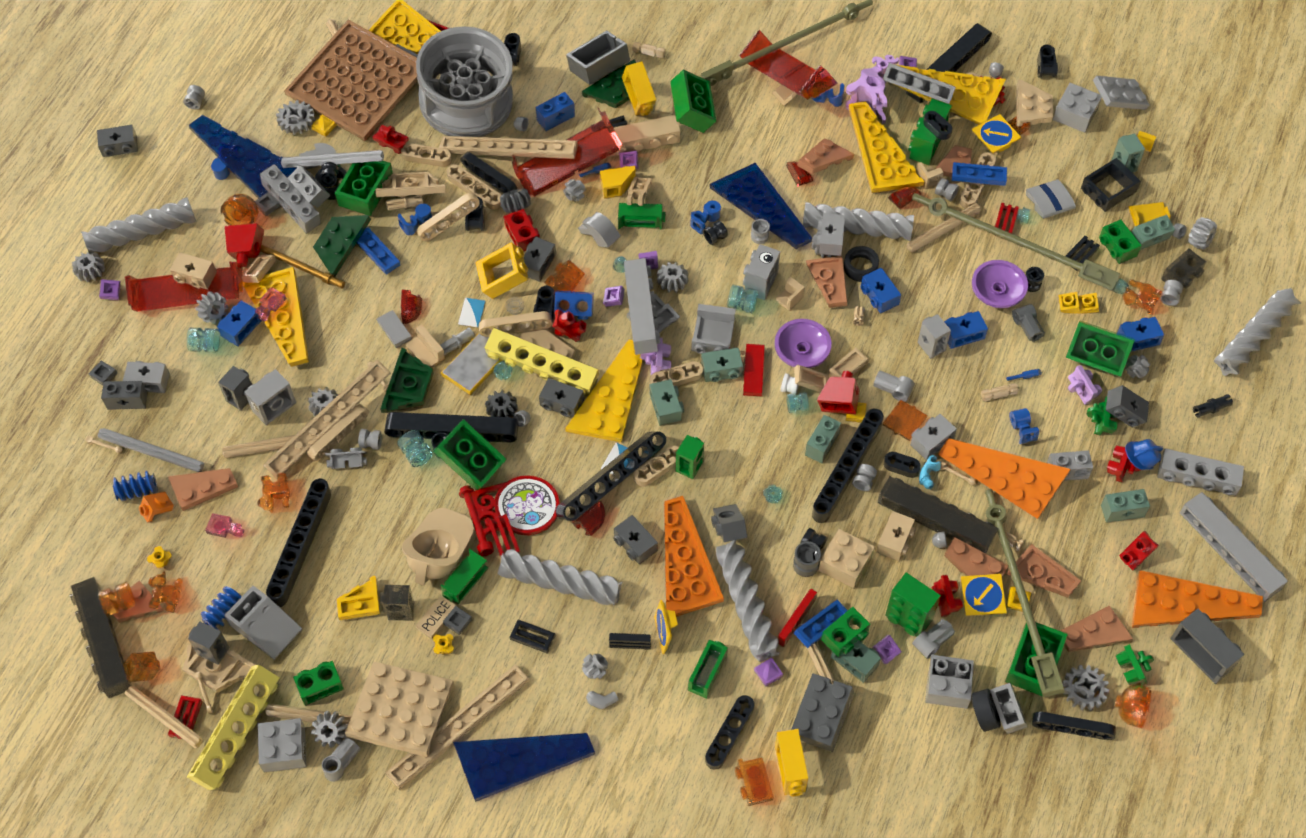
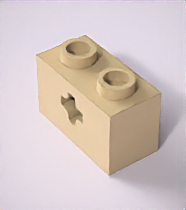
M180 252L170 268L175 281L181 284H191L195 288L208 289L217 273L212 261Z
M892 511L878 543L876 553L899 561L901 555L905 556L909 547L907 540L908 538L912 539L916 528L913 527L915 519Z

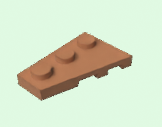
M824 138L799 159L797 166L813 174L827 169L829 165H839L843 160H853L854 153Z
M842 256L806 260V265L828 307L847 306Z
M230 468L168 477L183 511L238 487Z
M955 537L944 555L966 576L1001 574L1003 577L1008 569V565Z
M1032 544L1016 561L1022 581L1067 598L1081 582L1080 579ZM1010 569L1006 575L1011 576Z
M1110 606L1061 630V632L1068 634L1064 644L1068 652L1091 649L1094 646H1110L1120 642L1129 643L1133 640Z

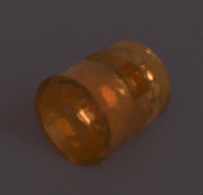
M127 581L116 585L115 589L109 587L98 591L100 603L106 616L119 613L121 608L127 610L136 607L133 592Z

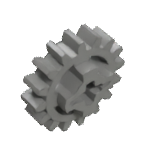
M298 100L295 103L289 101V105L283 104L284 108H279V113L276 114L278 126H280L282 131L286 130L287 134L290 131L293 132V135L297 131L302 134V130L308 131V126H311L313 121H315L314 110L311 109L310 104L306 105L305 101L301 104Z
M1079 665L1077 670L1073 667L1070 673H1066L1064 677L1066 680L1062 683L1063 687H1066L1063 694L1069 695L1066 701L1072 700L1074 702L1073 707L1080 705L1083 711L1085 706H1088V709L1092 711L1094 705L1099 708L1102 704L1101 702L1104 703L1107 697L1105 695L1109 693V689L1106 687L1109 682L1103 681L1104 674H1097L1098 668L1092 671L1090 665L1086 669ZM1077 678V682L1072 684V681ZM1099 691L1098 696L1094 698V693Z

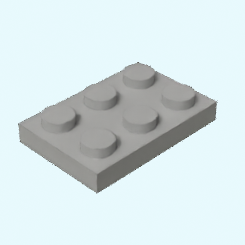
M1096 76L1093 79L1106 106L1146 110L1149 107L1146 96L1135 79Z

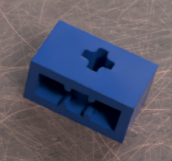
M566 92L535 107L537 121L545 131L575 117L574 102Z
M882 268L862 277L861 290L863 294L869 297L872 306L877 308L880 314L899 305L901 293Z
M241 300L232 307L230 313L225 318L220 320L217 328L221 337L239 346L262 319L257 309Z
M979 311L968 312L963 316L951 317L944 321L951 330L948 340L950 349L986 338L988 328Z
M1145 317L1139 321L1124 322L1120 325L1117 332L1135 339L1131 352L1158 346L1164 337L1156 317Z

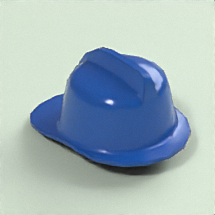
M1151 439L1128 442L1125 446L1130 462L1141 470L1154 469V466L1160 462V452L1164 449L1163 446H1157Z

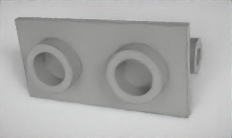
M350 448V452H342V449L330 450L331 453H325L326 456L330 457V460H327V468H345V461L349 462V468L367 465V458L363 457V454H367L365 450L362 451V448Z

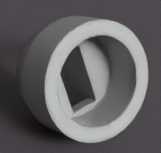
M996 62L991 63L989 68L990 75L995 78L999 77L1003 72L1004 66Z
M517 117L514 121V127L519 131H526L528 119Z
M1176 223L1173 225L1175 231L1172 236L1181 239L1185 235L1187 227Z
M520 410L513 416V418L519 421V427L525 426L531 419L530 414L525 410Z
M945 531L933 535L932 543L935 547H947Z

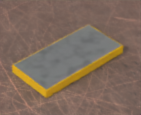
M478 333L441 372V376L471 395L503 360L499 358L494 360L487 356L488 354H486L484 347L489 337H484ZM504 347L502 352H509L511 347Z

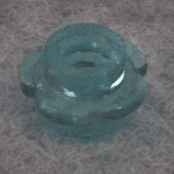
M1026 207L1019 209L1017 220H1020V224L1022 222L1028 223L1031 209Z
M505 361L496 364L494 367V374L498 379L507 380L511 376L512 367L510 364H505Z
M769 485L763 491V495L769 503H777L782 499L783 491L780 487H776V485Z

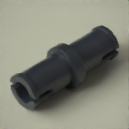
M1229 394L1216 399L1211 398L1206 403L1194 406L1193 412L1199 411V413L1195 414L1197 418L1209 413L1214 414L1219 409L1231 406L1233 400H1227L1231 397Z

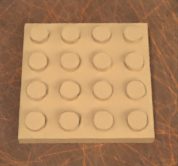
M373 662L345 731L346 737L427 757L452 690L453 680Z

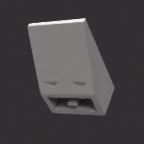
M252 586L224 615L232 628L274 660L303 630L255 586Z

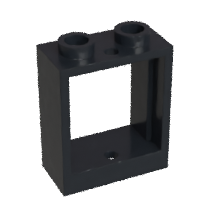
M1115 158L1084 177L1081 189L1098 207L1106 212L1136 193L1141 181ZM1109 175L1124 188L1110 198L1095 185Z

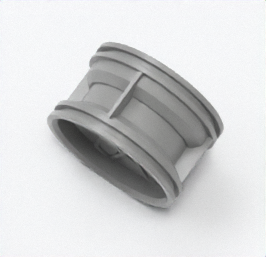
M475 27L449 28L438 32L424 43L417 56L416 71L419 83V106L423 117L429 125L447 136L482 137L497 130L507 120L513 103L511 86L513 75L512 58L505 44L492 33Z

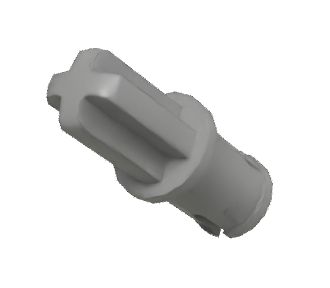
M469 327L457 335H452L451 339L440 345L444 350V355L457 347L461 348L462 344L474 338L475 335Z

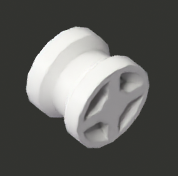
M785 373L781 392L785 393L788 391L792 395H796L799 385L795 384V377Z

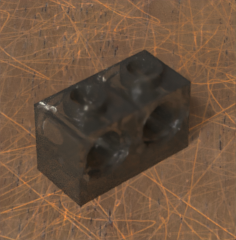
M1187 249L1165 269L1161 280L1164 282L1168 280L1179 281L1183 288L1187 289L1195 277L1198 279L1205 270L1203 268L1206 261L1191 249Z
M385 585L384 592L380 594V604L383 605V613H386L388 620L413 621L415 602L410 585Z

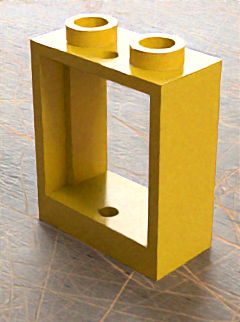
M643 61L627 65L622 79L636 116L640 114L641 116H646L653 110L656 97Z
M511 242L476 262L481 289L484 294L494 299L529 280L527 274L528 267L524 262L525 254L521 247H517ZM511 259L514 271L495 280L492 268Z
M793 729L777 732L775 751L784 795H790L791 797L800 796L803 792H806L808 774L799 730Z

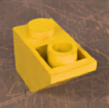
M635 166L600 171V182L604 199L624 194L630 187L633 178L636 177Z

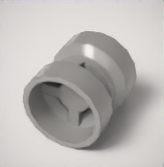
M190 85L183 101L184 105L190 109H199L205 91L197 85Z
M942 178L935 189V194L944 196L946 200L951 202L959 190V185L951 184L947 179Z
M757 219L753 221L751 239L754 243L763 244L768 241L770 225L766 220Z
M1168 280L1164 284V291L1161 294L1160 300L1165 305L1175 306L1179 303L1183 285L1179 281Z
M361 429L358 439L359 448L366 449L367 447H372V449L379 450L382 443V432L380 430L369 432L367 429Z
M860 464L857 469V475L852 482L853 486L862 491L871 490L872 480L875 479L877 470L870 465Z

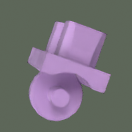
M660 338L661 343L657 344L658 352L640 354L641 359L645 360L646 364H651V375L655 372L671 368V361L662 359V356L669 357L671 353V345L664 344L663 338Z
M1082 365L1077 366L1075 371L1068 376L1071 382L1068 390L1071 393L1077 392L1084 405L1089 404L1093 398L1098 397L1102 392L1099 385H1093L1091 382L1093 379L1091 371L1084 370Z

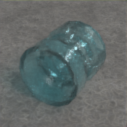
M806 392L799 393V395H786L789 413H795L797 410L802 412L809 410Z

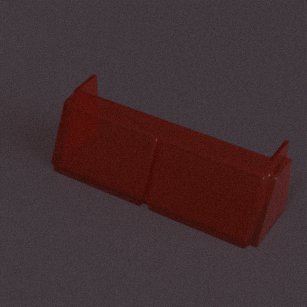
M758 30L739 56L744 58L772 45V43ZM777 49L748 63L751 67L807 100L818 97L838 84L821 65L815 70L781 49Z
M598 107L602 120L567 139L578 142L575 159L534 157L520 165L514 154L512 155L514 172L524 189L528 191V194L535 197L575 175L577 170L580 172L621 149L622 143L605 111L601 112Z
M230 261V267L216 269L217 273L208 289L195 288L187 283H178L174 280L173 275L143 279L127 275L125 276L128 306H131V310L140 312L198 304L196 300H202L201 294L207 296L208 291L217 292L226 300L239 298V293H243V280L241 278L243 276V266L237 262Z

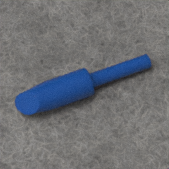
M604 163L595 166L592 170L581 173L579 176L581 178L594 172L597 174L600 171L611 168V164Z
M1041 370L1024 371L1022 374L1006 377V380L1036 377L1041 375Z

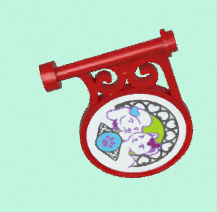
M530 475L515 477L507 482L475 491L471 486L466 485L461 487L459 492L460 498L465 499L479 541L477 550L482 557L494 552L492 542L486 539V535L491 533L488 523L490 518L488 517L495 519L507 514L515 534L524 536L535 535L552 526L557 519L556 508L560 504L558 494L549 482ZM498 491L495 499L491 495H485ZM480 496H482V498H481V504H482V505H480V504L478 503V498H479ZM486 500L490 501V504L488 506H485ZM487 517V518L485 519V526H486V528L483 529L482 524H481V520H482L483 518ZM502 520L503 529L508 531L505 520ZM494 523L495 530L499 531L498 524Z

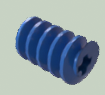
M145 471V477H142L140 472H138L136 479H134L132 474H129V480H126L124 475L121 477V482H118L116 477L113 479V489L117 501L119 498L121 501H125L127 496L129 499H133L135 495L140 498L142 493L145 496L150 495V490L153 494L158 493L156 477L154 473L150 476L148 471Z
M224 586L222 589L224 593L217 594L218 599L211 601L213 606L208 605L206 607L208 612H201L202 621L217 630V625L224 627L225 624L222 621L223 618L226 619L224 615L242 597L234 589Z

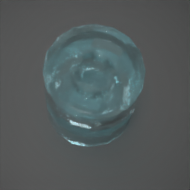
M733 284L729 292L727 308L736 310L741 308L743 312L752 314L756 306L758 290L751 288L744 290L743 286Z
M195 327L188 329L187 348L189 351L201 352L202 349L205 352L216 353L220 344L218 329L205 328L204 331L202 328Z
M417 430L405 433L397 443L412 467L422 466L433 455L432 450L427 443L424 444L425 441Z

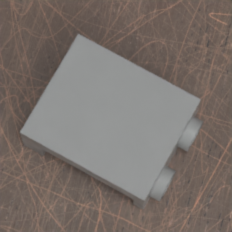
M698 304L691 351L701 354L730 349L736 309Z

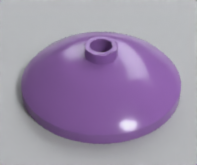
M991 260L981 264L975 270L972 277V289L977 298L983 303L995 308H1008L1017 305L1024 299L1028 290V280L1024 272L1015 264L1004 260Z
M795 319L789 321L778 330L775 336L777 355L783 362L792 367L797 365L806 368L816 367L827 359L831 351L832 342L828 331L821 324L813 320Z

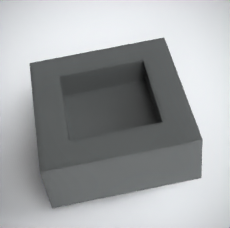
M269 192L254 201L255 206L265 216H268L280 207L279 202Z
M101 360L88 374L90 378L103 385V382H109L117 374V371Z
M455 606L443 620V624L460 635L472 621V616Z

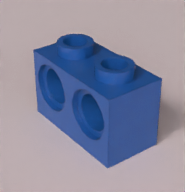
M556 291L554 313L558 309L564 313L569 311L574 316H577V319L586 320L588 316L592 317L594 293ZM562 300L568 301L570 304L569 309H562L560 302ZM580 301H585L588 304L586 311L579 308Z

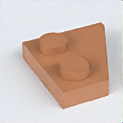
M955 145L935 169L941 168L944 172L943 176L952 177L953 162L971 164L972 149Z
M140 580L106 605L119 623L128 621L131 618L144 617L146 613L154 611L159 613L163 611L161 605Z

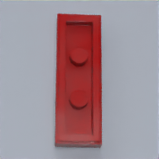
M746 344L744 396L762 397L765 345Z
M809 589L778 635V644L785 647L798 628V625L816 601L817 592L815 590Z

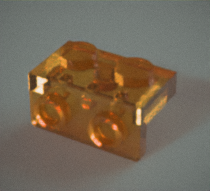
M567 260L564 263L560 262L554 269L556 273L553 276L550 275L544 283L554 289V293L556 291H573L585 273L573 262Z
M763 758L744 762L743 759H738L735 774L737 780L741 779L743 787H740L742 799L747 800L748 806L773 801L774 797Z

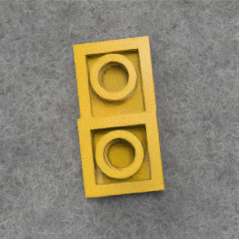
M1077 292L1058 295L1060 311L1063 313L1086 314L1099 312L1097 293L1078 296Z

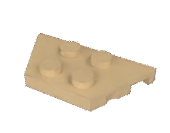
M1018 79L1017 126H1022L1025 122H1030L1031 125L1050 123L1053 118L1052 95Z
M429 172L392 174L388 177L389 179L382 183L381 189H376V197L423 196L425 194L446 193L445 184L440 185L439 180Z
M190 643L183 671L194 679L195 673L201 672L204 685L218 693L244 679L255 664L229 649L219 665L197 655Z

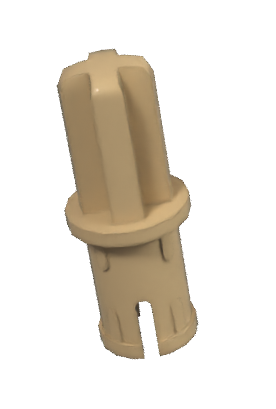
M417 195L386 201L388 210L400 208L407 210L409 207L423 204L422 196Z

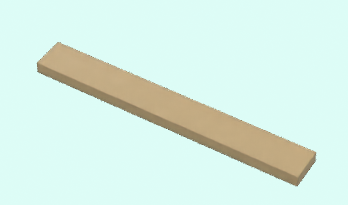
M443 136L439 148L447 149L451 154L470 152L473 155L575 159L578 142L570 140Z
M378 359L374 361L263 466L278 479L316 441L391 374L390 371Z
M515 664L436 730L427 757L409 752L385 772L386 776L399 790L402 789L530 681L529 678Z

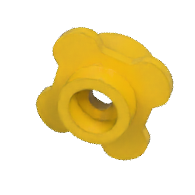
M157 546L154 548V552L147 557V561L153 563L157 568H163L168 564L172 555L169 551H164L161 546Z
M435 635L433 637L435 642L434 653H452L454 650L452 646L453 635Z

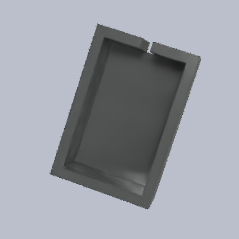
M607 30L566 54L570 71L589 85L630 61L627 43L616 38L615 35Z
M1196 609L1180 622L1170 638L1215 685L1233 671L1245 655L1241 648L1233 643L1226 636L1225 632L1217 628L1211 622L1209 616L1199 609Z
M812 673L791 730H799L802 742L833 752L855 694L853 687L835 680L832 684L831 679Z

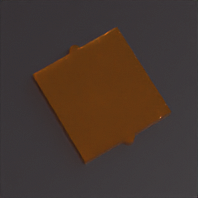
M900 400L882 425L893 431L895 435L898 434L910 441L912 433L922 425L927 415L917 410L915 406Z

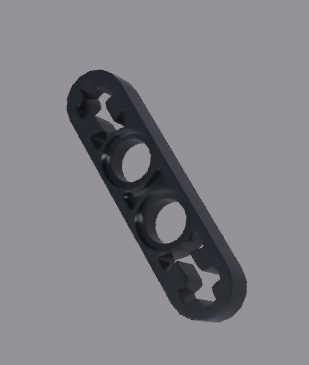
M466 152L460 158L461 163L468 170L502 193L518 189L511 179L472 153Z
M742 695L736 700L707 750L705 763L710 769L716 770L723 766L752 715L754 701L750 696ZM745 702L749 703V708H745L742 715L739 714L741 711V704H745ZM731 719H738L741 725L738 728H732L729 725V721ZM722 736H727L730 738L731 743L723 746L719 743V739ZM717 749H719V761H715L714 763H712L711 757H714L717 753Z
M1047 712L1033 713L1032 725L1036 728L1101 740L1115 739L1116 726L1109 723Z

